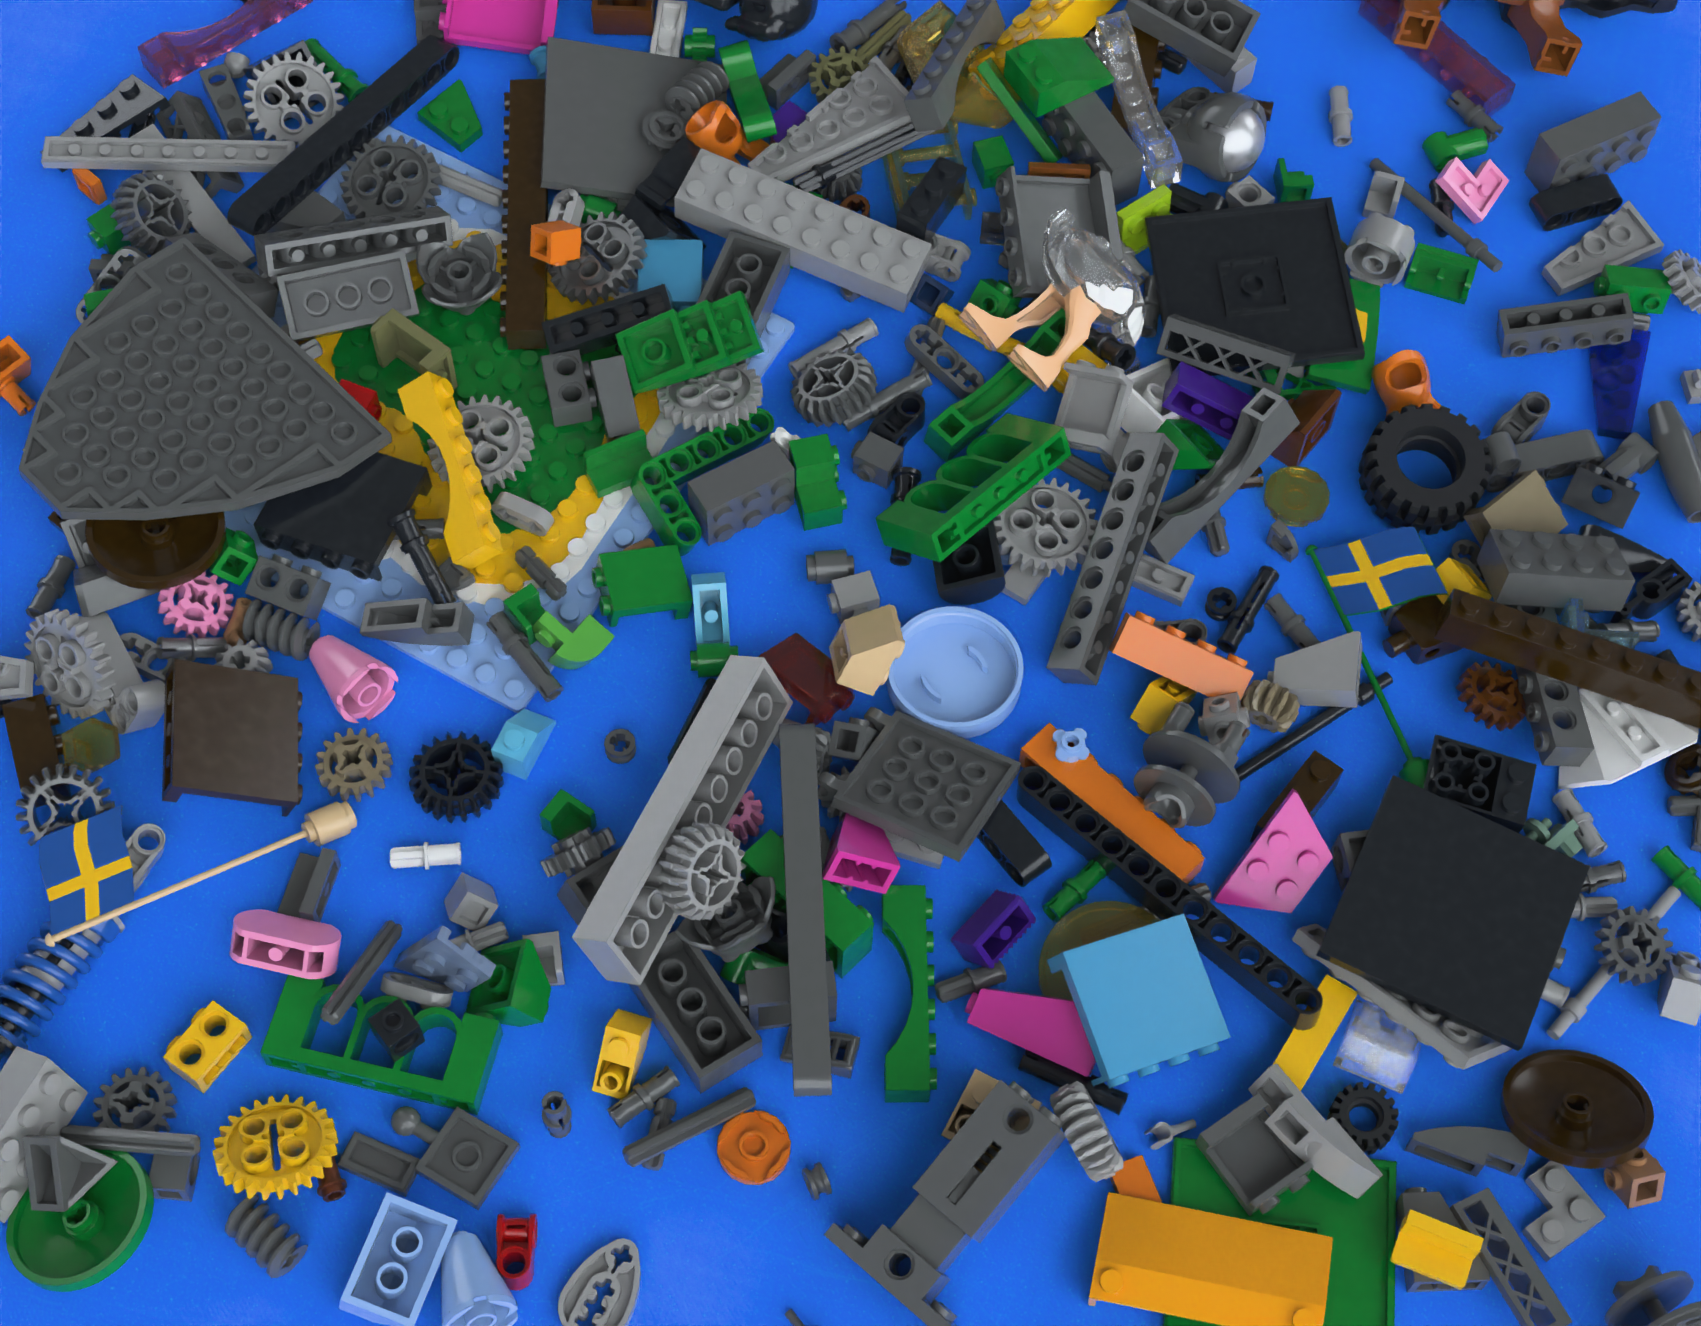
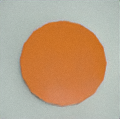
M757 1110L747 1113L742 1112L724 1124L718 1136L717 1156L722 1169L732 1179L745 1185H761L774 1180L784 1171L790 1159L791 1141L786 1127L776 1116Z

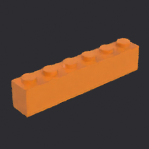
M1050 722L1021 748L1019 757L1021 767L1039 766L1046 770L1186 884H1189L1200 873L1205 859L1200 849L1191 841L1186 842L1176 833L1175 828H1171L1164 818L1160 819L1152 811L1145 810L1143 806L1144 800L1139 796H1133L1126 790L1122 781L1116 775L1108 774L1102 769L1091 753H1089L1087 759L1078 760L1073 763L1062 762L1055 757L1057 745L1052 737L1053 733L1059 729H1056ZM1070 742L1068 746L1073 747L1074 744Z

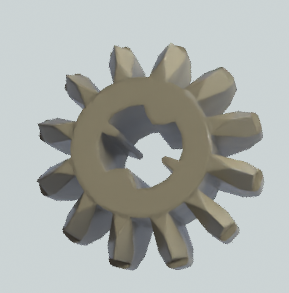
M1265 679L1262 681L1253 680L1241 699L1242 708H1247L1251 724H1256L1261 729H1268L1272 733L1277 731L1286 732L1292 723L1295 722L1300 708L1297 696L1289 693L1288 688H1283L1278 683L1274 684Z

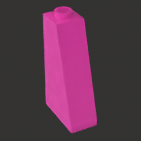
M982 988L979 994L972 993L965 1008V1012L970 1014L967 1023L1086 1077L1091 1075L1096 1060L1072 999L991 988Z

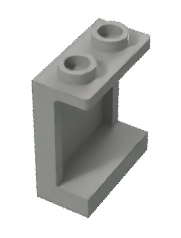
M1077 360L1076 364L1065 362L1063 369L1069 373V377L1054 425L1064 427L1070 448L1112 456L1134 382L1124 374L1125 371L1116 366L1106 365L1105 369L1096 368L1095 364L1084 360Z

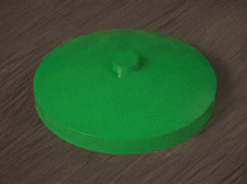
M92 1149L118 1162L65 1212L31 1210L29 1187L27 1188L9 1216L6 1243L13 1265L30 1282L43 1289L56 1292L84 1289L109 1277L136 1251L148 1230L152 1218L154 1192L148 1173L128 1152Z

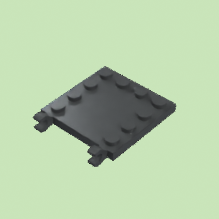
M870 707L864 715V719L870 721L869 727L880 731L879 735L845 781L836 778L831 773H821L818 777V785H820L818 788V799L822 801L833 800L832 807L960 862L1018 775L1021 762L896 710L893 716H889L878 708Z

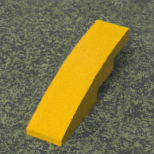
M1328 974L1325 975L1318 987L1323 1003L1317 1023L1308 1030H1297L1294 1028L1273 1065L1276 1063L1300 1091L1309 1079L1358 994L1357 991ZM1307 1006L1304 1011H1310L1312 1009L1309 1006Z

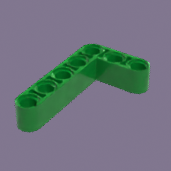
M757 408L756 414L749 413L748 421L739 418L738 426L728 423L726 424V430L718 426L714 428L713 432L703 433L646 461L640 466L630 482V488L664 546L677 544L680 556H684L692 550L701 538V527L677 489V486L762 444L774 428V419L769 411ZM751 424L757 425L761 432L754 430ZM724 436L731 438L735 445L729 444ZM697 449L704 451L708 458L702 457ZM670 463L677 464L682 472L674 470ZM643 476L651 478L655 485L646 483ZM660 504L667 505L672 513L664 512ZM677 532L684 533L689 542L681 540Z

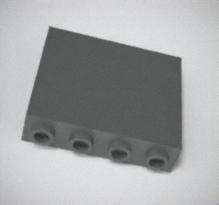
M1010 166L996 178L995 190L1000 201V223L1004 229V252L1008 258V281L1012 286L1013 297L1038 298L1051 283L1056 284L1064 297L1071 289L1081 285L1085 297L1089 300L1093 299L1088 296L1085 282H1090L1097 287L1104 283L1113 292L1118 287L1128 289L1110 172L1099 171L1090 179L1016 175L1015 166Z

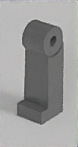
M226 63L199 71L204 91L215 110L227 140H254L246 118V112ZM215 75L225 76V80L212 84L209 83L210 79Z

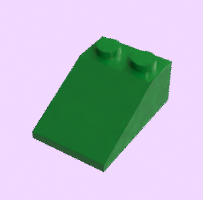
M1081 37L1030 40L1006 51L1003 77L1036 118L1114 82V77Z

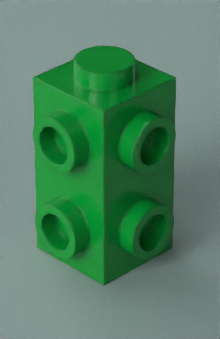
M1605 264L1601 276L1595 279L1594 295L1599 297L1628 293L1633 312L1663 314L1672 288L1667 282L1669 278L1663 273L1664 270Z

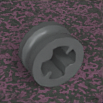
M615 729L607 734L604 746L607 758L611 762L624 764L634 758L636 745L635 738L631 732L625 729ZM618 741H624L627 749L623 747L622 752L615 751V745L618 746Z
M820 1162L815 1163L812 1170L802 1169L805 1184L814 1201L819 1199L821 1193H826V1195L832 1194L830 1182Z

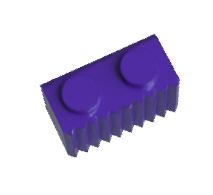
M996 889L953 935L950 941L965 961L987 968H994V964L999 963V958H1003L1004 953H1008V948H1013V943H1017L1018 938H1022V933H1026L1027 928H1031V923H1036V918L1022 897Z

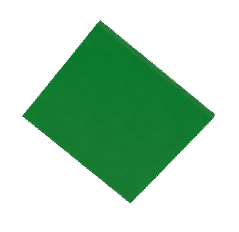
M1174 1137L1169 1204L1333 1237L1323 1326H1394L1395 1264L1390 1261V1257L1396 1242V1161L1370 1159L1383 1176L1358 1199L1342 1191L1312 1169L1309 1175H1307L1310 1181L1300 1190L1293 1194L1289 1189L1278 1196L1281 1202L1265 1214L1258 1210L1249 1216L1195 1144L1197 1139ZM1163 1314V1326H1220Z

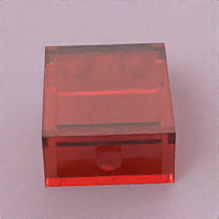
M798 633L791 635L758 656L766 659L786 692L810 710L805 724L815 723V726L821 722L825 724L840 709L845 711L855 699L854 689L836 683L832 659Z

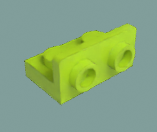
M1165 184L1116 212L1120 239L1126 247H1131L1135 254L1148 248L1145 217L1172 215L1170 213L1172 191Z

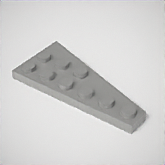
M874 56L864 71L854 73L851 76V82L844 88L835 89L805 115L806 120L799 126L793 125L787 130L785 138L779 143H772L749 162L748 168L785 182L811 170L812 166L816 164L820 166L912 123L904 103V99L909 92L877 56Z
M1315 923L1298 928L1292 938V941L1301 947L1302 952L1306 956L1318 960L1328 967L1331 975L1339 980L1346 981L1357 989V993L1361 998L1374 1002L1386 1011L1385 1014L1390 1020L1403 1024L1411 1030L1419 1042L1432 1046L1443 1055L1444 1060L1451 1066L1464 1070L1512 1050V1048L1316 956L1327 930Z

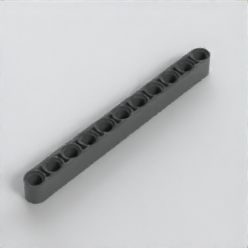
M815 723L779 724L794 1097L831 1096L832 1075Z

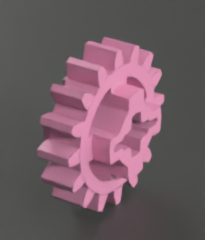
M205 571L189 582L160 590L157 600L161 602L158 607V613L166 614L163 624L169 625L173 623L175 625L173 633L176 635L181 630L186 631V638L189 634L197 633L199 638H205L207 631L211 635L216 636L220 627L226 628L229 621L228 617H231L234 609L231 606L234 598L233 594H225L228 584H217L218 576L214 574L208 578ZM177 593L178 604L174 605L173 597ZM215 602H217L218 612L216 614L213 613V604Z

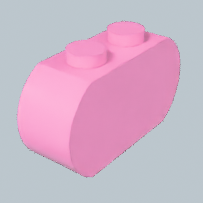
M264 909L247 910L238 913L233 919L229 954L234 961L240 964L305 979H320L333 975L337 970L341 932L333 925Z

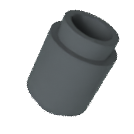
M846 549L814 551V555H806L808 582L816 581V585L831 584V580L854 575L853 555L847 556Z

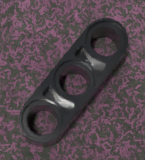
M1599 174L1541 191L1531 198L1529 206L1544 231H1551L1612 213L1621 206L1623 199L1608 174Z
M1001 800L977 835V838L1019 886L1024 887L1050 869L1052 862L1044 848Z

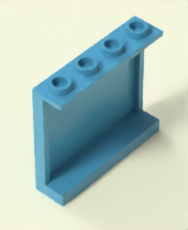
M1184 913L1064 951L1047 960L1052 974L1063 971L1101 1077L1091 1081L1093 1086L1107 1082L1109 1088L1130 1081L1128 1074L1136 1071L1139 1078L1160 1071L1159 1063L1168 1061L1169 1067L1189 1061L1188 1053L1196 1050L1199 1057L1220 1050L1218 1042L1231 1038Z

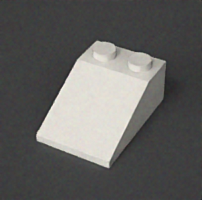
M1168 358L1126 375L1134 382L1121 427L1126 432L1155 433L1166 419L1188 420L1161 406L1165 383L1171 376Z

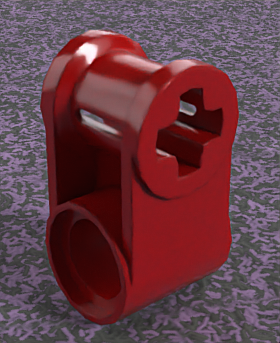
M498 1214L497 1269L510 1290H522L529 1286L533 1280L535 1248L537 1247L538 1236L537 1214H530L529 1217L506 1218L505 1214ZM513 1262H521L525 1265L523 1270L517 1274L506 1272V1268Z

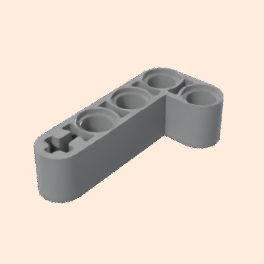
M106 612L91 617L79 616V622L88 621V630L90 632L97 630V642H105L106 645L102 651L104 654L111 656V659L106 662L108 666L115 669V672L110 674L109 677L116 682V685L110 688L114 693V697L108 699L110 705L104 709L115 730L123 735L154 727L164 713L165 684L160 679L147 682L142 681L111 618Z

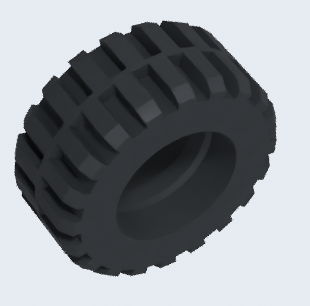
M1421 404L1419 409H1416L1415 405H1408L1403 407L1400 413L1399 411H1393L1386 416L1384 421L1379 422L1362 453L1363 456L1358 470L1361 474L1359 478L1360 489L1363 491L1367 490L1364 498L1369 506H1376V515L1381 519L1385 517L1392 521L1390 525L1395 528H1400V526L1415 527L1418 533L1420 530H1425L1427 535L1437 534L1441 527L1444 531L1455 528L1458 522L1465 521L1463 515L1477 506L1489 484L1492 458L1486 455L1489 447L1485 439H1479L1481 433L1474 424L1470 427L1466 423L1468 418L1459 413L1458 416L1449 413L1451 409L1441 406L1440 409H1434L1433 404ZM1409 450H1422L1434 454L1448 467L1452 477V484L1444 488L1430 489L1413 483L1399 468L1397 455Z

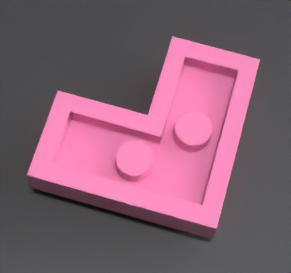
M1456 157L1447 162L1435 182L1472 223L1477 224L1483 221L1508 184L1509 179L1491 159L1482 162L1473 175Z

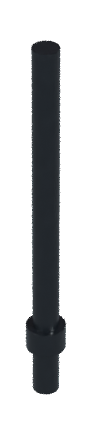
M1384 672L1376 677L1381 690L1393 683V679L1388 672ZM1362 682L1359 685L1358 705L1361 707L1374 699L1376 693L1371 682L1367 684ZM1330 707L1235 768L1240 782L1353 708Z

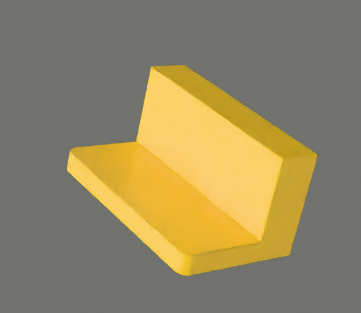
M1410 1209L1402 1220L1390 1261L1461 1290L1466 1284L1472 1262L1479 1254L1484 1238Z

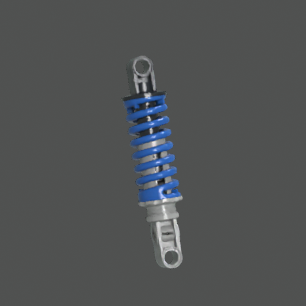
M147 823L139 826L126 842L133 867L134 893L144 882L150 870L164 852L165 833L155 824ZM144 837H151L157 841L158 846L153 850H145L139 846L138 842ZM119 916L83 930L82 934L76 933L55 942V947L47 946L44 941L45 936L48 933L51 934L50 921L44 922L39 929L41 937H33L27 943L29 953H19L15 958L16 968L6 969L2 974L4 984H0V1061L3 1057L9 1059L17 1046L28 1050V1045L26 1044L28 1039L21 1031H25L32 1037L40 1035L41 1028L30 1019L34 1014L44 1021H50L53 1018V1012L43 1003L46 999L59 1006L65 1003L66 997L60 990L63 986L70 990L76 989L78 981L72 976L74 972L87 974L90 971V965L85 961V958L87 956L94 959L100 958L103 952L99 946H102L104 942H112L125 929V925Z

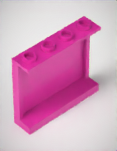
M442 0V4H447L446 13L440 12L438 30L444 31V41L450 44L529 55L533 49L547 45L548 37H554L559 0Z

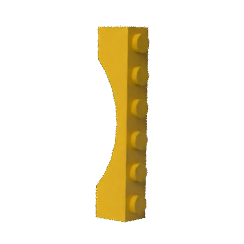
M428 371L398 389V393L406 418L418 424L432 437L446 463L450 485V503L443 535L452 563L474 569L503 552L500 542L501 533L491 515V503L485 495L481 484L482 475L475 465L471 453L473 450L472 444L465 435L462 425L463 417L457 409L453 398L454 389L448 379Z

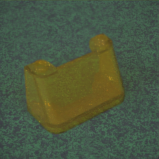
M941 0L904 28L898 36L897 46L913 83L916 82L923 68L957 17ZM978 45L969 53L962 66L957 83L954 113L949 121L999 129L1011 122L1013 118L998 97L982 83L980 77L974 72L970 73L968 67L976 60L977 54L985 50L984 45Z

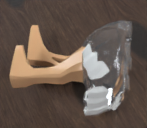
M1065 206L1049 217L1043 236L1042 265L1044 275L1049 284L1048 288L1028 307L1006 319L995 317L971 303H968L958 316L992 351H997L1014 332L1025 328L1041 327L1056 312L1063 308L1066 317L1065 332L1059 346L1052 355L1043 356L1018 343L1007 356L1015 367L1044 392L1055 381L1069 356L1088 339L1092 323L1102 327H1111V333L1115 335L1116 339H1121L1124 343L1134 347L1141 337L1145 321V303L1137 279L1133 275L1132 267L1125 260H1118L1111 252L1112 247L1102 236L1097 237L1093 232L1072 227L1076 218Z

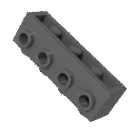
M1628 293L1508 308L1498 311L1496 334L1502 358L1522 357L1544 352L1554 353L1560 350L1575 348L1585 349L1590 346L1606 344L1617 345L1631 340L1634 315Z

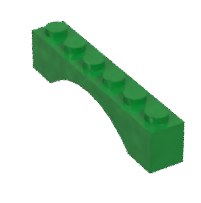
M1061 308L1035 332L1024 346L1043 356L1052 355L1064 336L1065 310ZM1009 361L980 388L959 402L950 405L928 425L924 442L945 462L951 460L1036 384Z
M890 885L886 894H882L881 899L882 933L894 945L904 963L910 981L912 1003L903 1031L896 1043L885 1055V1103L929 1102L930 1090H937V1068H930V1055H936V1033H929V1020H935V998L928 999V986H934V965H927V953H933L934 937L933 931H927L926 919L933 918L932 898H926L925 885Z

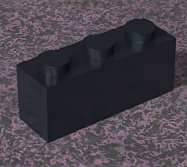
M939 156L898 212L896 229L929 243L963 195L967 167Z

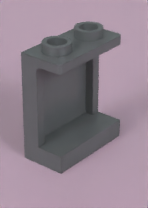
M1260 1093L1201 1132L1195 1142L1249 1216L1258 1210L1262 1214L1267 1213L1281 1202L1278 1198L1280 1194L1288 1189L1293 1194L1304 1187L1310 1181L1307 1175H1309L1314 1167L1310 1160L1304 1163L1265 1123L1269 1118L1265 1111L1268 1104Z

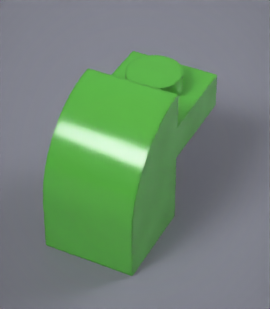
M548 611L532 626L536 639L545 647H552L555 650V653L548 659V662L562 669L572 670L588 665L615 637L590 614L573 632H570Z

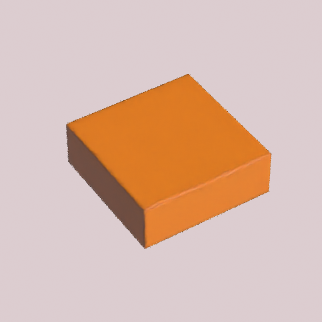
M72 169L77 187L83 194L98 205L107 200L102 182L88 169Z

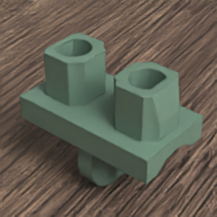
M1529 818L1523 827L1526 837L1569 857H1573L1583 848L1573 833L1579 828L1574 819H1570L1564 825L1555 824L1548 830L1552 826V822L1548 818H1544L1541 822L1534 818Z

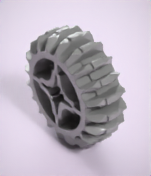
M693 822L691 827H682L680 835L672 836L673 845L664 848L667 853L665 860L659 861L663 866V871L656 877L663 882L658 889L664 895L663 902L675 914L690 920H711L714 914L722 915L723 905H732L731 897L732 895L739 894L737 890L738 883L744 881L740 876L741 870L746 867L740 861L745 854L739 847L741 841L733 836V832L729 831V829L712 822Z
M1076 1081L1070 1085L1066 1084L1058 1088V1091L1051 1094L1050 1103L1054 1110L1053 1112L1064 1124L1061 1128L1088 1177L1098 1182L1116 1175L1117 1171L1123 1169L1124 1161L1119 1149L1085 1086Z

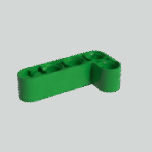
M748 40L718 48L724 72L729 79V90L747 142L750 143L777 135L772 112L760 83Z

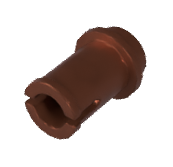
M335 1156L331 1157L332 1167H323L324 1178H317L319 1184L317 1193L326 1202L338 1200L346 1193L347 1182L345 1179H341Z

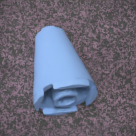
M466 1231L453 1233L441 1260L442 1326H512L518 1319L517 1302L479 1238L475 1234Z

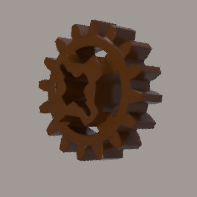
M1484 661L1481 665L1477 662L1473 663L1459 677L1461 682L1456 686V689L1462 692L1458 700L1467 703L1464 711L1475 714L1474 721L1476 723L1482 719L1485 721L1487 729H1490L1495 724L1498 731H1503L1506 727L1510 730L1513 729L1526 716V704L1523 694L1518 689V679L1514 680L1511 677L1512 671L1510 669L1506 672L1501 671L1499 663H1496L1493 668L1488 661Z

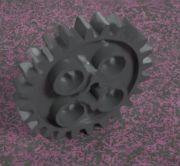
M387 135L386 143L381 144L378 138H375V146L372 148L364 143L365 152L362 154L354 151L353 153L357 160L355 162L346 161L350 171L341 172L344 182L340 183L343 191L341 196L345 204H347L346 206L350 214H354L356 219L427 208V205L436 206L437 203L434 196L441 195V190L438 186L443 183L439 174L441 170L433 153H428L424 144L418 147L413 138L406 144L403 135L399 136L397 142H393L391 136ZM385 163H390L386 167H381ZM417 174L415 177L408 179L410 175ZM375 188L373 191L365 193L367 190ZM402 199L401 202L392 204L394 201Z
M600 212L597 220H593L591 215H589L586 224L583 225L580 222L579 227H581L582 239L580 259L567 261V264L563 266L551 265L552 267L548 270L552 277L551 282L563 297L567 296L572 303L577 299L581 305H584L587 299H589L592 305H595L598 297H602L607 302L609 293L613 292L614 295L619 296V287L629 288L627 280L629 278H638L635 269L644 268L641 259L647 257V253L644 250L647 247V243L643 239L645 236L632 219L628 220L624 214L617 217L614 212H611L608 218L605 217L603 212ZM583 246H589L602 262H606L612 271H607L594 255L589 254Z

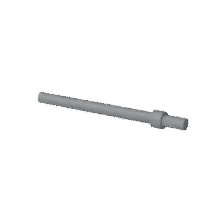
M1669 886L1650 908L1647 918L1651 919L1658 916L1661 919L1681 896L1679 889ZM1608 963L1603 964L1575 998H1569L1560 1008L1561 1014L1546 1031L1549 1037L1559 1040L1572 1023H1578L1586 1014L1587 1005L1613 976L1607 974L1610 967Z

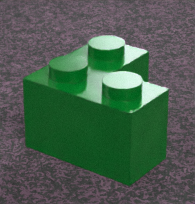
M828 434L789 441V462L795 469L794 498L804 531L842 523L843 510L847 509V500L844 490L838 491L836 482H839L837 465L840 464L837 446H831Z

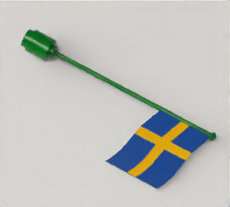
M1415 527L1385 530L1348 544L1324 548L1309 545L1305 550L1306 555L1311 556L1347 633L1353 632L1347 616L1383 611L1421 597L1449 595ZM1362 651V666L1408 760L1403 764V769L1399 772V776L1401 779L1423 789L1429 759L1413 757L1371 666Z

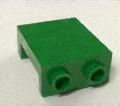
M677 544L601 553L598 555L596 567L592 568L591 571L592 582L595 588L599 587L601 593L599 597L600 612L602 616H607L609 627L617 626L618 619L623 616L669 610L673 611L675 620L688 618L693 599Z

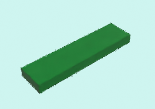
M988 58L977 66L979 73L1044 162L1056 163L1063 157L1019 95L1003 77V73L992 58Z

